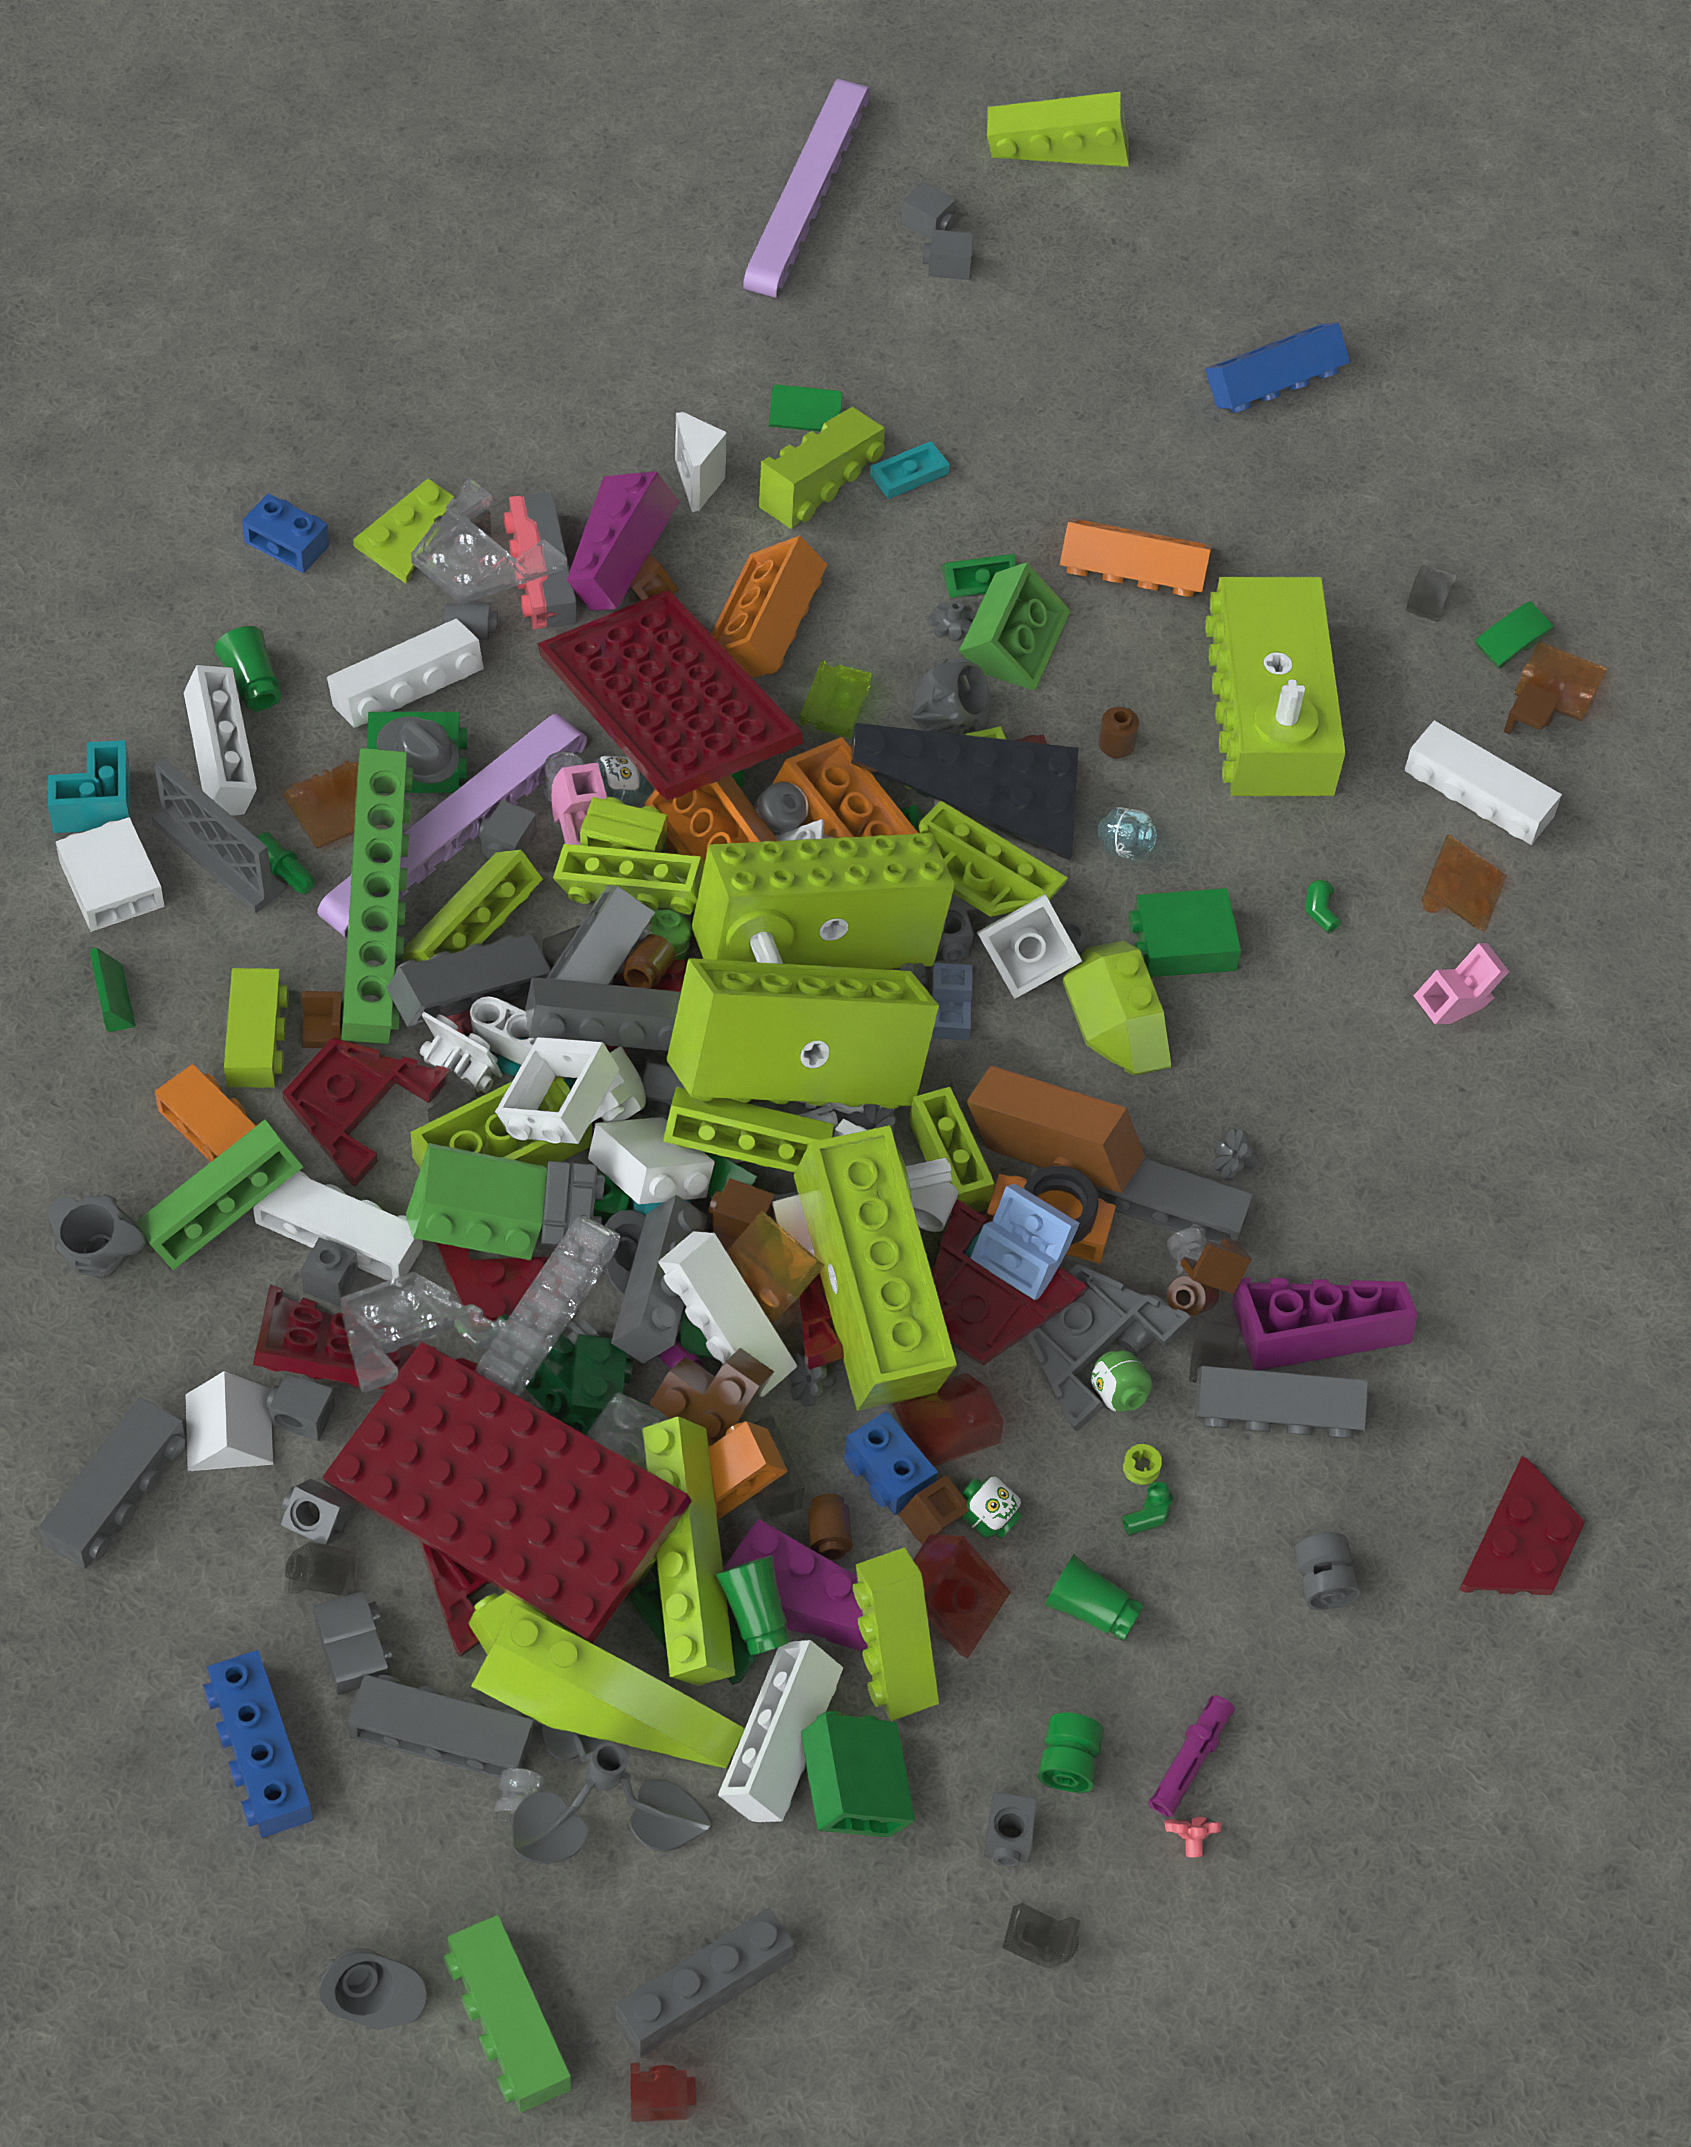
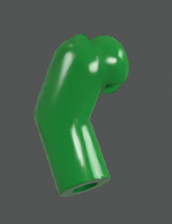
M1318 879L1313 881L1307 888L1305 911L1329 934L1338 928L1342 921L1328 908L1330 894H1334L1333 886L1328 881Z
M1157 1481L1150 1484L1147 1488L1148 1496L1142 1510L1122 1516V1523L1128 1536L1159 1527L1166 1522L1173 1504V1496L1166 1483Z

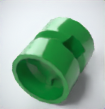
M1062 1712L1050 1716L1044 1742L1047 1748L1042 1752L1037 1776L1039 1781L1047 1787L1076 1794L1091 1791L1097 1770L1094 1761L1095 1757L1099 1756L1104 1734L1102 1724L1093 1718L1077 1713Z

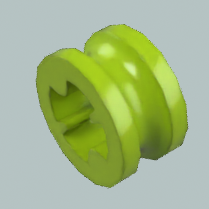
M1138 1444L1132 1446L1125 1455L1123 1472L1135 1484L1147 1485L1153 1483L1159 1476L1162 1457L1159 1451L1150 1445ZM1142 1457L1148 1459L1151 1470L1148 1471L1146 1467L1143 1472L1137 1470L1134 1459L1137 1458L1139 1462Z

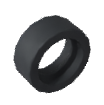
M1049 1166L1036 1171L1026 1181L1023 1189L1036 1197L1050 1190H1061L1072 1194L1081 1202L1083 1208L1081 1216L1074 1219L1080 1224L1070 1245L1082 1241L1091 1232L1098 1210V1192L1092 1181L1082 1172L1067 1166Z

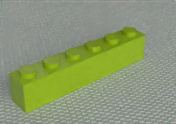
M678 1416L643 1428L647 1471L687 1493L692 1500L656 1552L670 1677L701 1686L734 1676L735 1669L726 1595L715 1575L723 1571L707 1430L705 1427Z

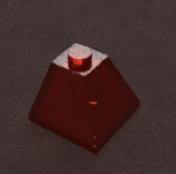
M968 1373L947 1379L937 1393L892 1403L906 1434L933 1467L1000 1443L1004 1421L987 1387Z
M930 1534L913 1559L922 1574L927 1618L958 1654L969 1658L1011 1592L964 1536Z

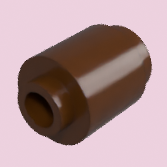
M1113 707L1103 714L1098 744L1102 752L1107 756L1123 758L1133 752L1139 727V719L1135 712L1126 707Z
M655 934L647 935L638 943L624 964V978L631 987L650 989L657 986L675 960L676 954L673 946L664 937Z
M1189 1275L1175 1279L1167 1291L1169 1306L1174 1310L1180 1309L1189 1316L1209 1311L1216 1305L1219 1299V1289L1192 1281Z
M822 1494L816 1496L811 1500V1507L807 1511L810 1549L830 1561L838 1560L844 1557L845 1553L849 1552L853 1547L849 1507L844 1503V1498L840 1495Z

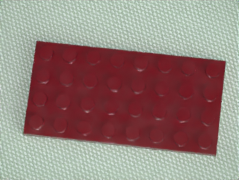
M670 590L537 643L540 656L666 802L682 797L688 792L709 783H715L723 777L742 769L750 768L756 763L777 754L785 753L789 749L803 744L801 730Z
M422 1341L322 1476L327 1485L592 1644L692 1502L687 1493Z

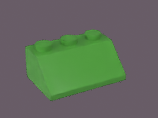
M1028 562L996 572L959 652L965 659L981 667L985 675L1027 689L1036 690L1071 610Z
M429 1143L406 1212L412 1237L531 1260L543 1224L547 1177L546 1166Z

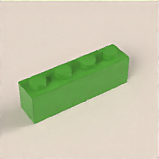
M265 1119L138 1219L136 1223L149 1244L174 1270L302 1169L303 1166L288 1145Z
M499 1915L447 1936L450 1953L443 1955L445 1964L452 1980L455 1981L461 1978L467 1993L461 1995V1999L470 2021L479 2018L485 2034L480 2035L479 2040L488 2062L497 2059L503 2075L497 2077V2082L506 2103L515 2100L519 2112L522 2113L571 2091V2076Z

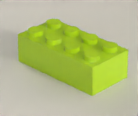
M555 1077L537 1111H560L571 1091L562 1077ZM510 1082L410 1132L412 1158L421 1169L428 1144L430 1143L542 1165L548 1169V1161L561 1162L591 1147L592 1123L588 1125L578 1144L513 1138L506 1131L505 1125L495 1112L512 1083Z

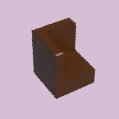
M650 553L630 584V587L640 601L666 590H670L672 594L679 590L662 565Z
M1527 682L1509 712L1504 733L1510 735L1518 720L1539 730H1543L1545 726L1549 727L1555 716L1561 696Z
M303 991L302 1048H323L331 1038L341 1040L343 1017L342 991Z
M1224 1237L1220 1245L1207 1243L1198 1261L1183 1257L1180 1265L1192 1281L1234 1294L1252 1258L1238 1241Z
M945 1475L917 1493L898 1515L914 1537L925 1547L941 1531L963 1518L969 1509L967 1506L968 1502L950 1478Z

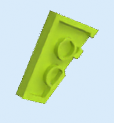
M426 479L353 539V545L407 584L417 563L421 561L426 553V548L432 538L438 533L455 504L454 496L430 479Z

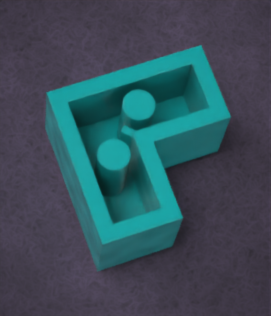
M126 740L87 742V773L48 775V809L53 833L86 832L111 821H119L128 817L131 819L130 764Z

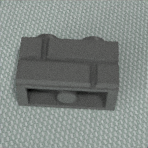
M548 1161L541 1246L587 1250L591 1248V1240L599 1241L601 1216H593L594 1201L603 1200L605 1176L597 1175L596 1165Z

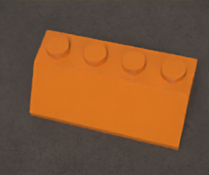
M1071 518L1067 524L1059 565L1067 566L1066 572L1074 575L1087 576L1088 571L1103 573L1102 580L1123 583L1124 578L1138 580L1137 586L1141 588L1158 590L1160 584L1173 587V594L1194 597L1195 591L1202 593L1212 545Z
M800 535L749 555L711 632L716 641L751 677L756 678L765 674H773L781 668L784 663L783 657L789 645L797 636L796 630L802 618L809 611V603L812 596L822 583L821 578L828 564Z
M843 737L786 759L773 784L783 781L789 782L801 788L807 797L809 807L808 815L800 826L823 819L824 834L829 837H866L918 833L869 771L851 764L852 749Z
M731 775L667 802L655 790L644 802L646 806L654 807L661 813L668 815L667 837L680 855L700 856L705 861L708 845L778 841Z

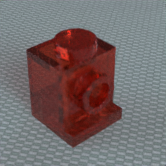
M630 2063L631 2122L687 2120V2105H696L695 2077H686V2070H676V2067L672 2065H656L650 2067L649 2071L640 2072V2063Z

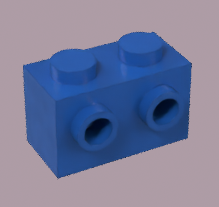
M269 493L242 520L245 543L302 573H305L329 547L328 525L322 519L315 515H309L294 507L289 501L281 500Z
M888 1411L883 1412L846 1436L844 1461L848 1469L857 1477L862 1475L870 1484L869 1491L874 1501L882 1508L887 1505L894 1515L900 1513L917 1493L937 1480V1470Z

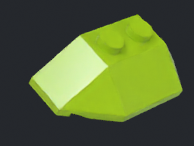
M940 801L920 821V833L933 834L954 881L953 894L990 917L1014 912L1044 894L1050 901L1067 882L1068 877L943 801Z
M1124 940L1086 948L1080 956L1082 962L1071 967L1063 977V985L1085 1044L1108 1061L1124 1068L1125 1072L1133 1076L1171 1068L1164 1011L1140 949Z

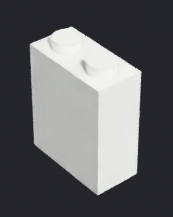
M130 817L119 821H111L101 827L83 833H75L65 839L56 841L60 864L90 932L165 907L161 885Z
M663 1117L596 1123L588 1159L638 1204L665 1202L675 1195L684 1200L706 1198L714 1167V1161L703 1151L663 1142L667 1120Z

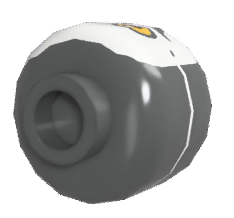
M783 781L772 784L758 796L754 803L756 812L775 836L797 828L808 815L809 804L806 795L801 788L789 782Z

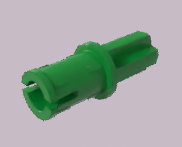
M263 832L258 835L257 838L268 847L271 873L276 877L280 875L297 893L308 894L311 888L315 886L316 881L297 861V855L293 851H287L270 832Z

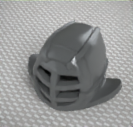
M945 658L930 668L917 684L912 705V720H915L925 731L959 734L975 726L977 732L986 730L991 712L990 689L981 667L967 659ZM963 675H966L970 685L969 689H967Z
M103 1194L101 1197L87 1196L80 1202L72 1198L61 1197L55 1200L49 1208L47 1216L57 1237L55 1250L58 1254H62L67 1263L80 1275L97 1278L109 1277L116 1271L127 1255L136 1254L145 1245V1236L137 1228V1223L116 1205L117 1199L108 1194Z

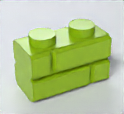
M592 797L587 815L581 827L580 845L661 853L668 833V815L661 813L658 809L651 806L638 808L626 805L614 797H607L605 799Z

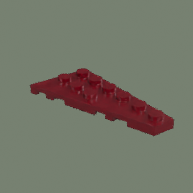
M270 1284L253 1365L265 1367L274 1372L287 1371L307 1375L312 1379H329L345 1382L355 1387L367 1386L386 1390L417 1347L401 1342L402 1334L350 1314L341 1312L330 1315L317 1309L318 1302L303 1297L299 1303L283 1297V1289ZM465 1358L455 1359V1361L507 1390L508 1375Z

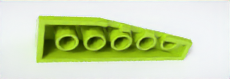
M514 1604L471 1685L472 1688L549 1728L565 1730L726 1769L745 1730L742 1726L666 1683L517 1604Z

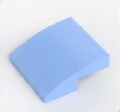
M1014 1183L1006 1186L993 1221L983 1225L971 1259L1035 1300L1041 1296L1057 1271L1080 1223Z

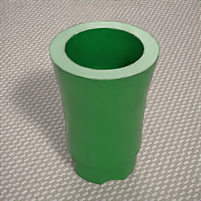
M243 626L224 634L216 642L214 652L225 667L233 668L237 691L240 698L245 701L247 708L258 712L278 704L282 694L278 687L279 681L267 652L263 631L258 627Z
M1073 1554L1051 1591L1045 1606L1081 1620L1106 1635L1110 1632L1118 1639L1124 1641L1144 1604L1129 1598V1592L1104 1578Z
M773 1555L715 1574L733 1611L741 1638L746 1639L750 1655L772 1650L790 1642L784 1627L788 1624L777 1586Z

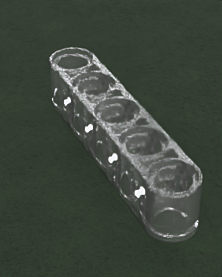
M580 1215L573 1222L487 1349L475 1372L519 1397L613 1257L619 1245L620 1234L585 1215Z

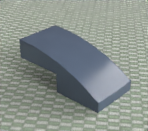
M934 963L932 997L938 1003L939 1009L931 1038L969 1040L971 1030L972 965Z

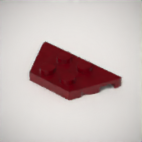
M1521 1456L1459 1590L1467 1593H1473L1474 1590H1496L1499 1594H1516L1521 1591L1529 1592L1532 1595L1553 1594L1585 1522L1528 1458Z

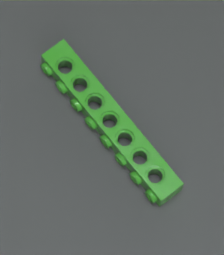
M360 748L341 1040L389 1044L391 1029L398 1030L400 1012L396 1006H393V999L386 987L396 974V971H394L395 960H402L404 936H396L397 925H404L406 902H398L399 891H406L408 868L400 867L401 857H408L409 834H402L403 823L410 824L411 801L404 800V790L411 791L413 768L406 767L407 752ZM385 791L390 793L391 795L384 796L378 794L377 792ZM382 824L388 826L389 828L379 829L375 825ZM382 858L387 860L388 862L378 863L375 862L373 859ZM373 892H381V893L385 894L386 896H384V897H375V896L371 895L370 893H373ZM379 926L384 930L375 932L370 930L369 927ZM375 960L380 962L382 965L374 967L368 965L366 962ZM368 995H374L380 998L381 1000L371 1002L366 1000L364 997Z

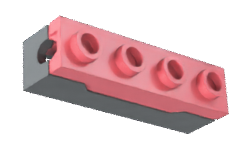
M552 492L523 495V497H509L510 512L503 513L506 534H513L514 536L513 540H509L512 562L519 561L520 567L515 568L517 589H525L526 595L521 596L523 617L531 618L533 629L576 624V600L573 588L567 581L569 568Z

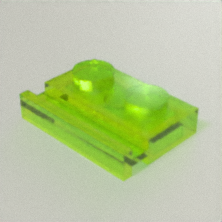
M821 660L801 711L799 724L803 726L806 723L816 725L815 729L851 738L853 726L858 721L871 687L873 673L839 664L833 667L827 665V661Z

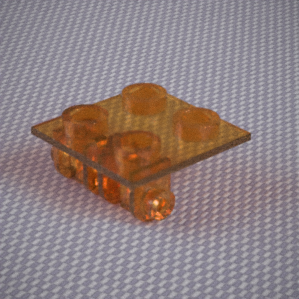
M1539 642L1529 663H1526L1520 676L1521 679L1514 691V695L1519 696L1525 684L1530 682L1561 696L1557 712L1582 721L1607 668Z
M346 760L342 763L343 765L333 768L332 772L325 769L320 777L318 774H313L310 779L298 784L296 782L292 783L291 788L282 793V796L316 849L354 833L358 763L356 761L349 763Z
M1448 834L1445 837L1425 888V893L1422 896L1423 909L1429 913H1436L1438 909L1445 906L1474 928L1486 932L1507 875Z

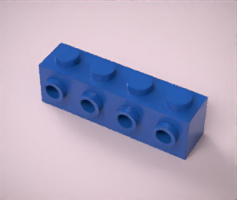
M1335 322L1321 323L1207 367L1205 370L1215 405L1218 408H1230L1231 413L1250 408V401L1260 398L1261 401H1267L1281 395L1280 390L1289 387L1290 390L1307 386L1310 384L1309 378L1318 375L1319 378L1333 376L1339 373L1338 367L1350 363L1340 324Z
M259 1651L249 1652L207 1666L210 1682L203 1684L204 1692L210 1710L219 1707L223 1721L215 1724L223 1749L231 1746L236 1759L228 1762L235 1787L245 1786L248 1799L241 1801L248 1827L257 1825L261 1838L313 1821L310 1802Z

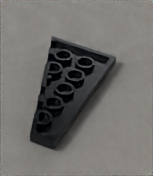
M855 723L853 726L851 764L891 782L897 781L916 790V793L922 796L943 801L969 817L1000 831L1006 830L1024 838L1027 843L1036 847L1042 846L1057 853L1059 857L1068 860L1072 858L1079 748Z

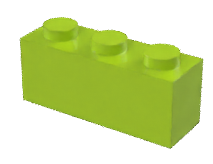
M232 968L224 1058V1073L227 1087L275 1088L276 1074H283L284 1052L283 1050H278V1041L286 1040V1017H280L281 1008H288L289 987L288 984H281L280 969Z
M947 1087L913 1097L909 1124L926 1162L946 1158L947 1163H950L952 1182L949 1183L958 1190L959 1195L957 1199L976 1212L988 1210L995 1182L951 1088Z

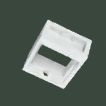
M537 1037L495 1112L505 1125L506 1131L513 1138L578 1144L620 1068L603 1042ZM556 1076L577 1078L559 1112L537 1111Z

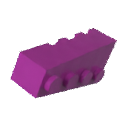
M657 471L604 476L567 578L568 583L589 610L618 608L631 582L679 504L678 499Z
M1242 1277L1232 1299L1236 1320L1252 1366L1256 1371L1412 1343L1417 1319V1311L1406 1283L1400 1281L1351 1280L1350 1285H1334L1329 1283L1328 1279H1313L1312 1284H1289L1287 1278H1271L1270 1283H1252L1250 1277Z
M758 1519L723 1570L773 1555L777 1586L788 1629L803 1634L806 1632L825 1638L826 1641L863 1652V1650L868 1649V1645L858 1625V1618L863 1616V1612L853 1592V1585L858 1583L857 1576ZM726 1597L727 1608L731 1609L728 1599Z

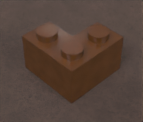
M729 1178L723 1192L717 1190L711 1200L709 1213L713 1214V1217L709 1224L708 1233H715L748 1286L772 1236L774 1216L772 1202L775 1201V1194Z
M741 1348L724 1362L716 1377L687 1357H684L668 1372L649 1404L670 1419L679 1416L705 1427L708 1445H713L726 1436V1431L730 1427L744 1421L775 1371Z

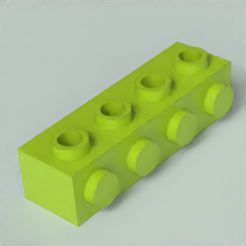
M564 844L553 879L568 894V898L577 903L588 904L590 901H597L606 885L620 887L653 911L658 910V907L670 908L682 914H692L696 908L705 861L700 856Z
M522 850L496 852L403 948L402 958L405 962L409 960L420 962L431 959L441 952L448 951L452 954L464 951L471 945L482 944L495 929L499 928L506 921L509 914L529 897L530 892L543 878Z
M676 1087L663 1142L795 1173L809 1143L832 1138L834 1124L726 1098L701 1101L691 1097L686 1089Z
M905 1547L855 1564L858 1583L853 1585V1592L863 1612V1616L858 1618V1625L868 1645V1649L863 1650V1658L873 1681L867 1684L875 1707L882 1706L891 1721L939 1704L920 1570Z

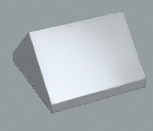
M679 412L676 413L675 460L691 510L696 512L703 507L725 479L727 432L687 413Z
M1045 894L977 932L1014 999L1082 962Z
M224 1371L186 1394L188 1471L273 1465L272 1423L270 1411L266 1409L270 1393L269 1387Z

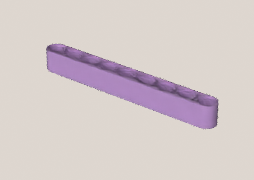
M836 79L748 264L744 277V290L778 298L777 291L779 288H783L789 275L788 267L790 264H794L800 251L798 249L800 241H805L811 228L809 222L811 218L815 219L822 204L820 203V198L822 195H826L832 183L830 177L832 173L837 172L843 159L841 158V153L843 150H847L853 137L851 132L853 128L857 129L863 116L861 110L863 106L867 107L870 87Z
M556 713L549 716L405 831L403 834H409L408 857H401L400 867L408 868L406 891H399L398 900L409 892L407 888L415 882L419 884L436 870L435 866L442 860L446 862L460 851L465 841L469 838L475 839L478 836L481 823L486 817L490 818L501 800L517 805V799L524 794L528 796L545 782L542 780L550 773L555 774L571 761L569 757L575 752L581 753L586 746L587 736L561 715ZM382 858L373 859L375 862L378 863L388 862L387 860ZM351 875L323 898L317 912L319 917L345 938L348 936ZM373 892V893H370L371 895H373V896H375V897H384V896H386L385 894H383V893H381V892Z

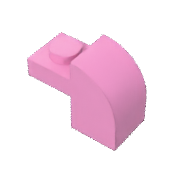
M598 762L563 767L554 778L552 785V811L554 822L561 824L565 844L580 845L581 827L587 815L592 797L607 798Z
M1478 943L1456 969L1436 970L1415 993L1414 997L1434 1024H1451L1487 1006L1494 999V996L1491 994L1492 990L1510 971L1488 943Z

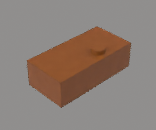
M992 1065L967 1100L985 1146L990 1150L1042 1168L1067 1166L1079 1170L1094 1185L1122 1193L1145 1158L1129 1112L1123 1106Z

